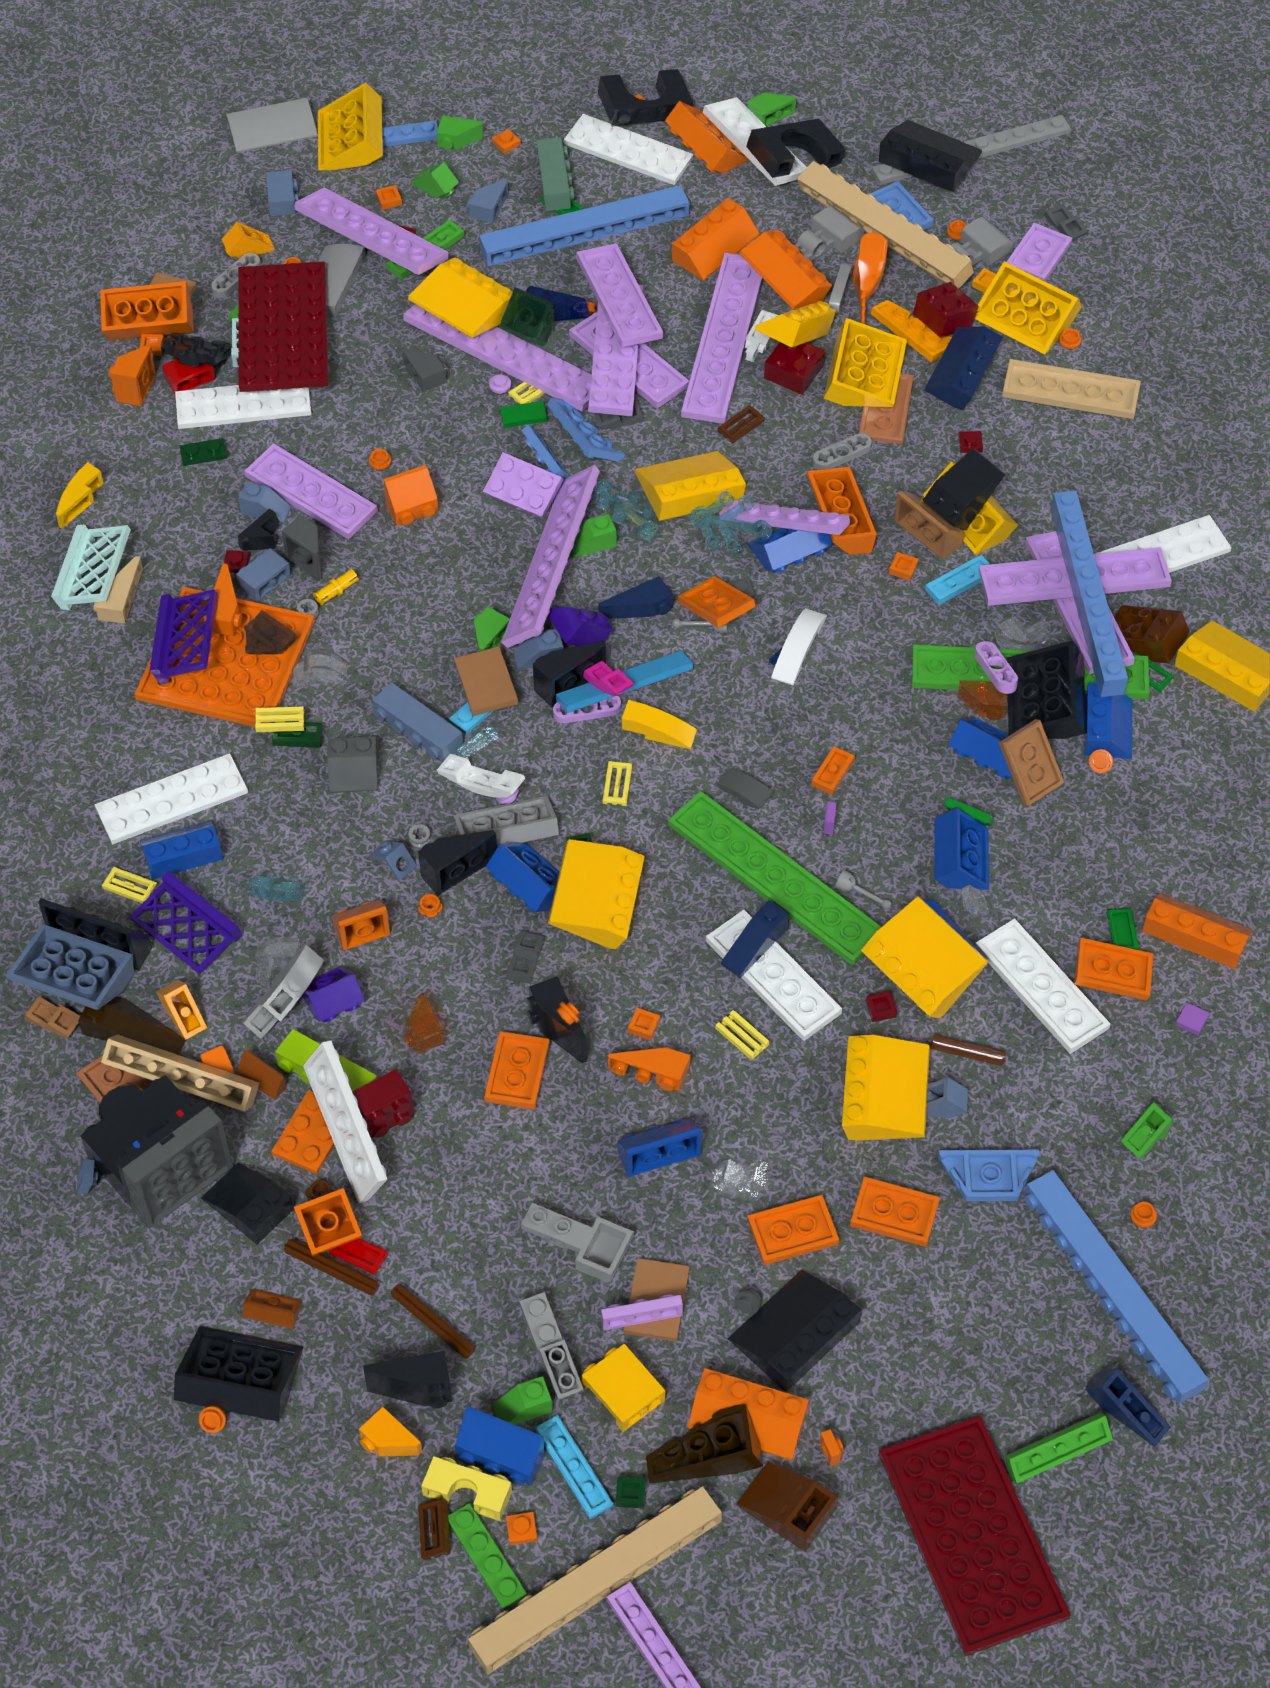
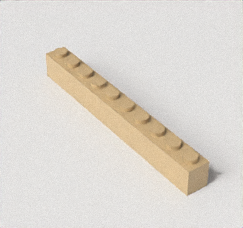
M813 161L797 177L802 191L826 207L834 206L862 227L864 232L881 234L886 239L889 248L943 283L951 282L959 289L974 273L971 265L972 261L967 255H961L951 245L943 244L934 234L926 233L918 224L910 223L904 215L893 212L887 204L879 203L871 194L863 193L857 185L846 182L840 174L835 175L830 172L829 168L824 164L819 165Z
M703 1486L696 1491L695 1489L688 1491L682 1496L681 1501L675 1505L669 1504L659 1511L658 1516L652 1520L645 1519L640 1522L632 1533L628 1535L622 1534L612 1542V1546L604 1551L603 1549L597 1550L581 1566L579 1564L572 1566L565 1573V1576L558 1581L554 1579L546 1583L542 1591L535 1596L528 1595L523 1598L515 1609L510 1612L506 1610L500 1613L494 1619L495 1622L487 1627L481 1626L471 1633V1637L468 1638L470 1650L486 1674L492 1673L611 1593L722 1521V1512Z

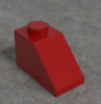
M178 358L162 365L164 379L174 395L175 391L191 390L215 380L213 366H209L208 363H199V367L180 364Z

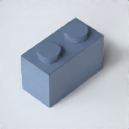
M292 171L266 172L270 216L296 214L295 202L299 198L298 194H294V192L298 191L297 179H292Z
M271 548L258 555L254 561L241 568L236 574L238 587L256 602L291 576L289 563Z

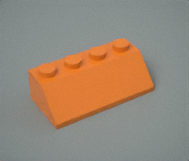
M679 101L666 118L665 122L670 126L669 130L674 135L680 136L682 138L681 142L686 147L692 148L694 156L701 161L704 160L707 163L705 165L706 168L711 172L716 173L717 171L724 174L749 161L710 121L703 111Z
M727 198L672 243V261L704 281L721 267L724 253L737 254L760 233L745 208Z
M779 230L763 232L739 253L793 310L823 301L832 287L826 276L820 273L813 266V263L799 252V248L793 245L786 238V235Z
M186 281L100 290L101 331L108 340L141 337V334L167 335L174 332H194L193 309Z
M841 467L807 471V477L820 511L849 515L850 524L840 535L830 534L832 542L849 555L871 553L877 533L851 468Z
M1160 893L1154 899L1146 915L1142 932L1236 969L1253 930Z
M704 1368L687 1428L691 1429L696 1425L700 1427L713 1419L712 1415L718 1411L746 1404L760 1442L761 1451L793 1460L808 1413L809 1400Z

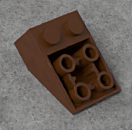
M1122 605L1114 616L1131 652H1136L1141 656H1148V660L1152 662L1169 664L1190 632L1182 611Z
M767 1462L736 1505L806 1552L835 1512L838 1496L814 1480Z

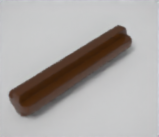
M933 1035L930 1045L933 1050L999 1066L1004 1064L1006 1052L939 1035Z

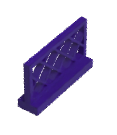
M215 589L174 599L170 594L161 596L149 670L160 684L168 683L170 676L207 669L218 596ZM209 599V602L201 609L199 605L204 600ZM190 604L180 613V605ZM195 609L199 611L191 620L187 619ZM206 616V621L200 627L196 626ZM183 621L187 622V624L179 632H177V627ZM192 628L196 629L188 639L184 637ZM203 635V640L195 646L193 643ZM182 639L184 643L175 651V644ZM191 646L193 650L185 658L181 655ZM198 654H201L200 662L190 663ZM178 658L182 660L176 667L171 668L172 663Z
M167 871L162 876L163 882L134 911L130 919L198 974H201L233 941L237 942L243 935L235 923ZM165 891L171 895V903L158 904V898ZM186 907L188 909V917L175 918V908ZM171 909V919L158 920V910ZM146 911H154V921L143 922L139 917ZM204 921L205 931L193 932L192 922ZM188 923V933L175 934V924ZM171 924V935L160 936L158 934V926ZM221 935L225 938L219 945L210 946V936ZM206 936V947L193 948V938ZM188 938V949L178 950L175 948L176 939ZM206 952V959L199 966L192 961L193 953Z

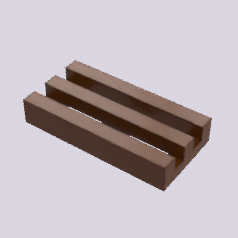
M749 405L719 426L717 432L722 433L723 437L728 438L733 444L763 423L765 417ZM749 413L752 414V415L749 416L747 419L741 420L743 417H745V416L748 415ZM739 420H741V421L738 423V425L735 426L733 429H731L730 431L726 430V429H728L729 427H731L733 424H735L736 422H738Z
M441 1498L418 1505L421 1558L430 1560L431 1557H441V1554H451L447 1501ZM428 1509H430L431 1513L430 1533H432L433 1549L431 1550L429 1537Z

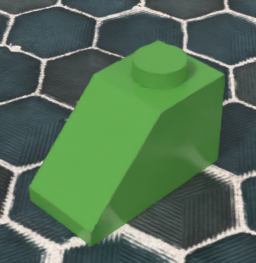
M765 92L748 100V109L765 126L795 113L796 98L794 96Z
M442 116L437 130V146L447 150L460 149L483 138V121Z
M442 162L423 170L410 183L436 198L440 196L446 198L454 192L453 187L459 182L446 163Z
M609 514L588 519L579 527L580 530L574 540L571 554L575 558L617 546L616 528Z
M488 606L482 613L477 614L473 622L478 652L498 647L502 642L510 618Z
M542 1376L516 1385L492 1404L496 1418L516 1425L551 1413L552 1399Z

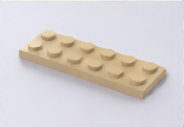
M1010 359L1002 397L1134 419L1141 381Z

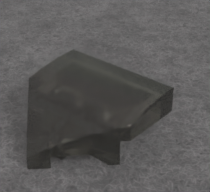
M263 610L259 612L249 625L244 626L246 631V654H282L298 638L294 632Z

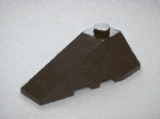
M118 996L98 1010L85 1006L78 1020L83 1035L107 1041L108 1038L118 1034L177 1055L180 1054L186 1041L127 999Z
M742 1404L718 1411L712 1415L713 1419L700 1427L698 1425L690 1429L691 1432L679 1440L673 1439L646 1456L649 1482L660 1483L738 1474L763 1467L760 1442L747 1405Z

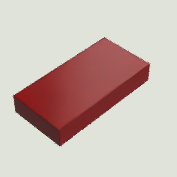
M358 1238L330 1249L329 1254L376 1276L388 1256V1251Z

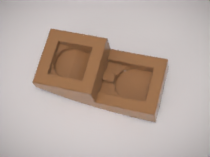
M40 996L37 997L24 1017L25 1020L64 1038L71 1036L78 1026L80 1018L78 1014L62 1005L57 1007Z

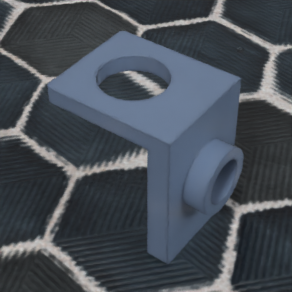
M386 840L370 854L375 860L385 861L399 881L417 867L403 843ZM400 857H404L407 860V867L403 871H399L396 867V862Z

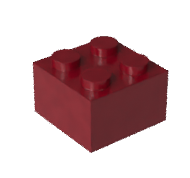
M948 282L919 292L912 314L942 338L953 334L957 328L972 327L978 305L959 290L956 285Z
M779 342L765 361L764 379L803 395L823 368L825 350L807 342L795 347Z
M397 1069L352 1091L353 1095L357 1098L362 1118L367 1123L370 1138L382 1137L390 1128L396 1125L403 1126L414 1116L411 1091Z

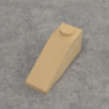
M135 556L114 577L106 601L94 602V612H97L98 620L126 624L143 571L140 557Z

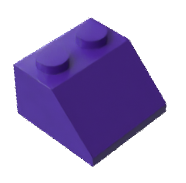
M572 607L549 609L548 618L566 644L580 646L604 642L613 631L608 623V618L601 612L596 613Z
M343 966L313 978L302 994V998L313 1017L319 1022L331 1021L337 1017L336 1014L344 1010L345 1012L353 1011L359 1007V1003L365 1001L354 973Z

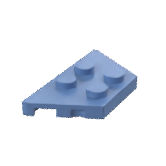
M939 1150L938 1159L965 1201H1018L1038 1160L1039 1150Z

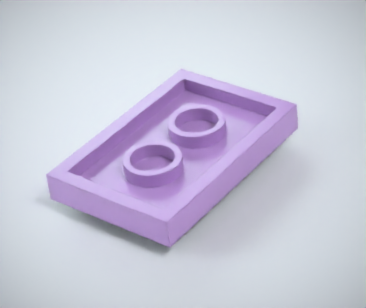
M1033 223L1007 260V263L1046 282L1072 244V237Z
M503 452L483 493L543 519L563 482V478Z

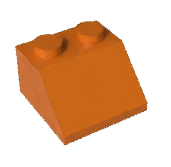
M148 345L119 356L109 370V377L112 379L113 384L112 392L115 393L116 401L142 406L156 376L151 346Z
M426 465L383 479L386 507L396 526L401 524L408 525L421 517L428 518L439 512L437 496Z
M380 900L366 902L359 907L342 910L332 915L333 927L343 951L390 935L387 909Z
M344 1188L294 1207L297 1220L312 1256L362 1237Z

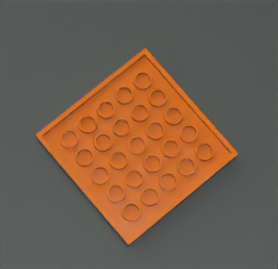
M182 587L178 597L205 591ZM236 598L239 614H242L241 626L236 628L234 636L212 633L207 669L170 676L168 683L160 684L149 671L150 658L134 694L135 699L255 727L256 708L280 707L315 623V616ZM209 599L204 600L199 607L202 609L209 602ZM190 604L180 605V613ZM195 609L187 619L191 620L199 611ZM204 617L196 624V626L200 627L205 622ZM183 621L177 627V632H179L187 624V622ZM192 628L184 637L188 639L196 629ZM201 635L193 644L197 646L204 636ZM182 639L175 644V651L184 643ZM190 646L181 656L185 658L193 648ZM198 654L190 663L200 662L201 654ZM178 658L172 663L171 668L176 667L182 660Z

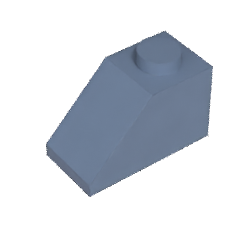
M502 180L476 189L473 197H469L467 202L470 218L494 223L508 196V181Z
M249 481L246 482L239 496L241 514L259 518L270 508L276 513L277 523L284 524L292 508L291 505L268 486Z
M556 629L542 631L537 637H531L513 651L517 669L533 668V663L539 657L545 656L551 651L563 649L561 636Z
M949 1077L928 1084L926 1116L952 1118L966 1113L968 1089Z

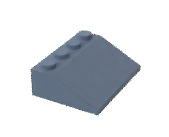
M42 924L6 974V979L98 1010L123 992L133 977V954Z

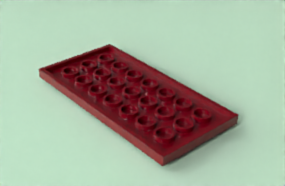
M325 261L238 267L239 392L328 386Z
M981 1415L879 1450L880 1460L965 1656L1070 1619V1612Z

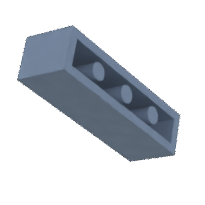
M392 682L372 699L375 717L382 722L385 720L391 724L392 729L396 733H403L408 736L413 745L417 747L420 745L425 748L431 758H439L444 762L449 754H453L463 745L462 732Z

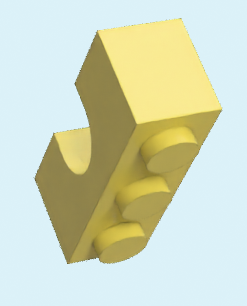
M433 1456L421 1486L423 1496L435 1500L443 1498L447 1501V1504H449L453 1493L458 1489H472L477 1494L473 1503L474 1511L477 1514L501 1521L512 1493V1484L506 1477L499 1474H494L493 1476L485 1474L475 1466L464 1467L458 1465L456 1461L448 1457L440 1459Z

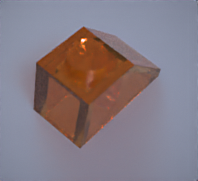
M959 681L958 698L980 717H987L990 720L1005 718L1007 694L999 692L992 682Z
M419 994L406 1022L407 1034L404 1035L408 1048H414L417 1055L445 1044L444 1032L425 994Z

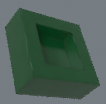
M618 1476L616 1507L643 1509L645 1478Z

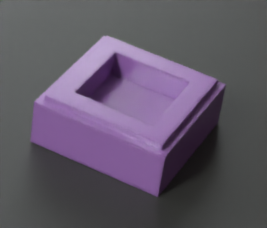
M828 802L826 805L825 834L833 835L837 804L835 802Z
M1186 1003L1175 1025L1199 1036L1210 1013Z

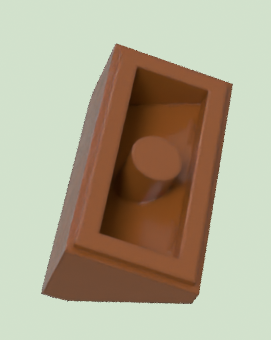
M249 1050L243 1052L237 1073L244 1078L259 1082L258 1089L275 1100L286 1089L284 1076Z
M252 1289L243 1303L242 1317L294 1329L303 1301Z

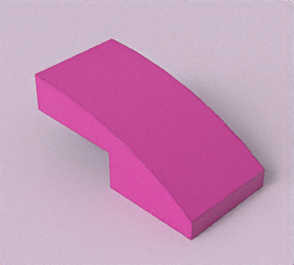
M603 661L584 670L583 677L589 683L612 696H617L634 685L619 669L613 671Z

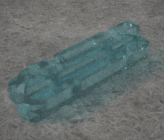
M488 727L484 730V733L481 732L465 742L466 745L462 744L456 748V755L464 758L470 757V753H476L488 745V741L493 742L496 740L498 732L494 727Z

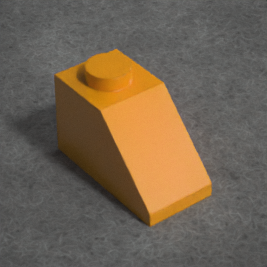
M236 222L222 238L225 251L231 257L241 258L247 253L259 255L275 250L268 234L240 222Z
M176 980L156 991L165 1011L185 1040L207 1028L185 983Z
M384 1407L379 1409L359 1428L360 1444L369 1453L374 1451L379 1456H418L422 1453L421 1442Z

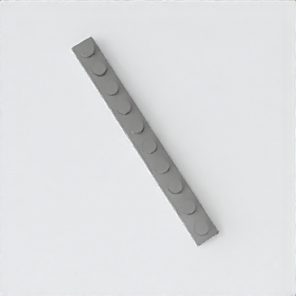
M1063 115L964 141V143L982 149V153L978 157L981 158L1070 133L1071 128ZM886 164L872 167V173L879 185L913 176Z

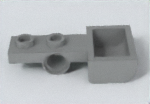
M829 206L814 215L811 231L806 230L803 232L795 246L799 248V252L805 258L812 261L833 247L842 253L861 240L864 235V229L834 206Z
M984 217L974 220L962 229L961 242L963 245L958 242L951 245L959 254L967 255L972 261L971 265L983 260L988 266L1013 252L1014 243ZM934 277L937 281H939L941 284H943L942 281H940L939 279H937L936 277Z
M534 1203L531 1204L521 1223L522 1230L546 1239L550 1246L554 1244L563 1248L562 1251L570 1249L578 1252L579 1254L575 1259V1269L607 1283L613 1279L634 1237V1231L600 1217H597L593 1226L590 1227Z

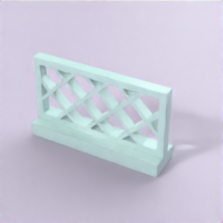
M85 524L76 526L51 596L61 609L70 610L72 604L107 600L131 531L128 525L89 530ZM117 534H121L114 542L110 541ZM103 536L101 539L95 542L94 537ZM107 542L110 544V545H108L106 548H104L102 551H100V552L97 551L100 547H102V546H103L104 544H106ZM115 550L114 555L107 560L104 559L105 556ZM95 552L97 555L88 561L89 556ZM100 560L103 561V563L100 564L97 568H95L94 570L91 569V567L98 563ZM109 568L106 574L101 578L98 577L100 573ZM89 570L90 573L82 578L83 573ZM92 579H97V581L91 584L88 588L85 587V585L89 583ZM102 586L100 594H91ZM79 589H84V591L75 596Z

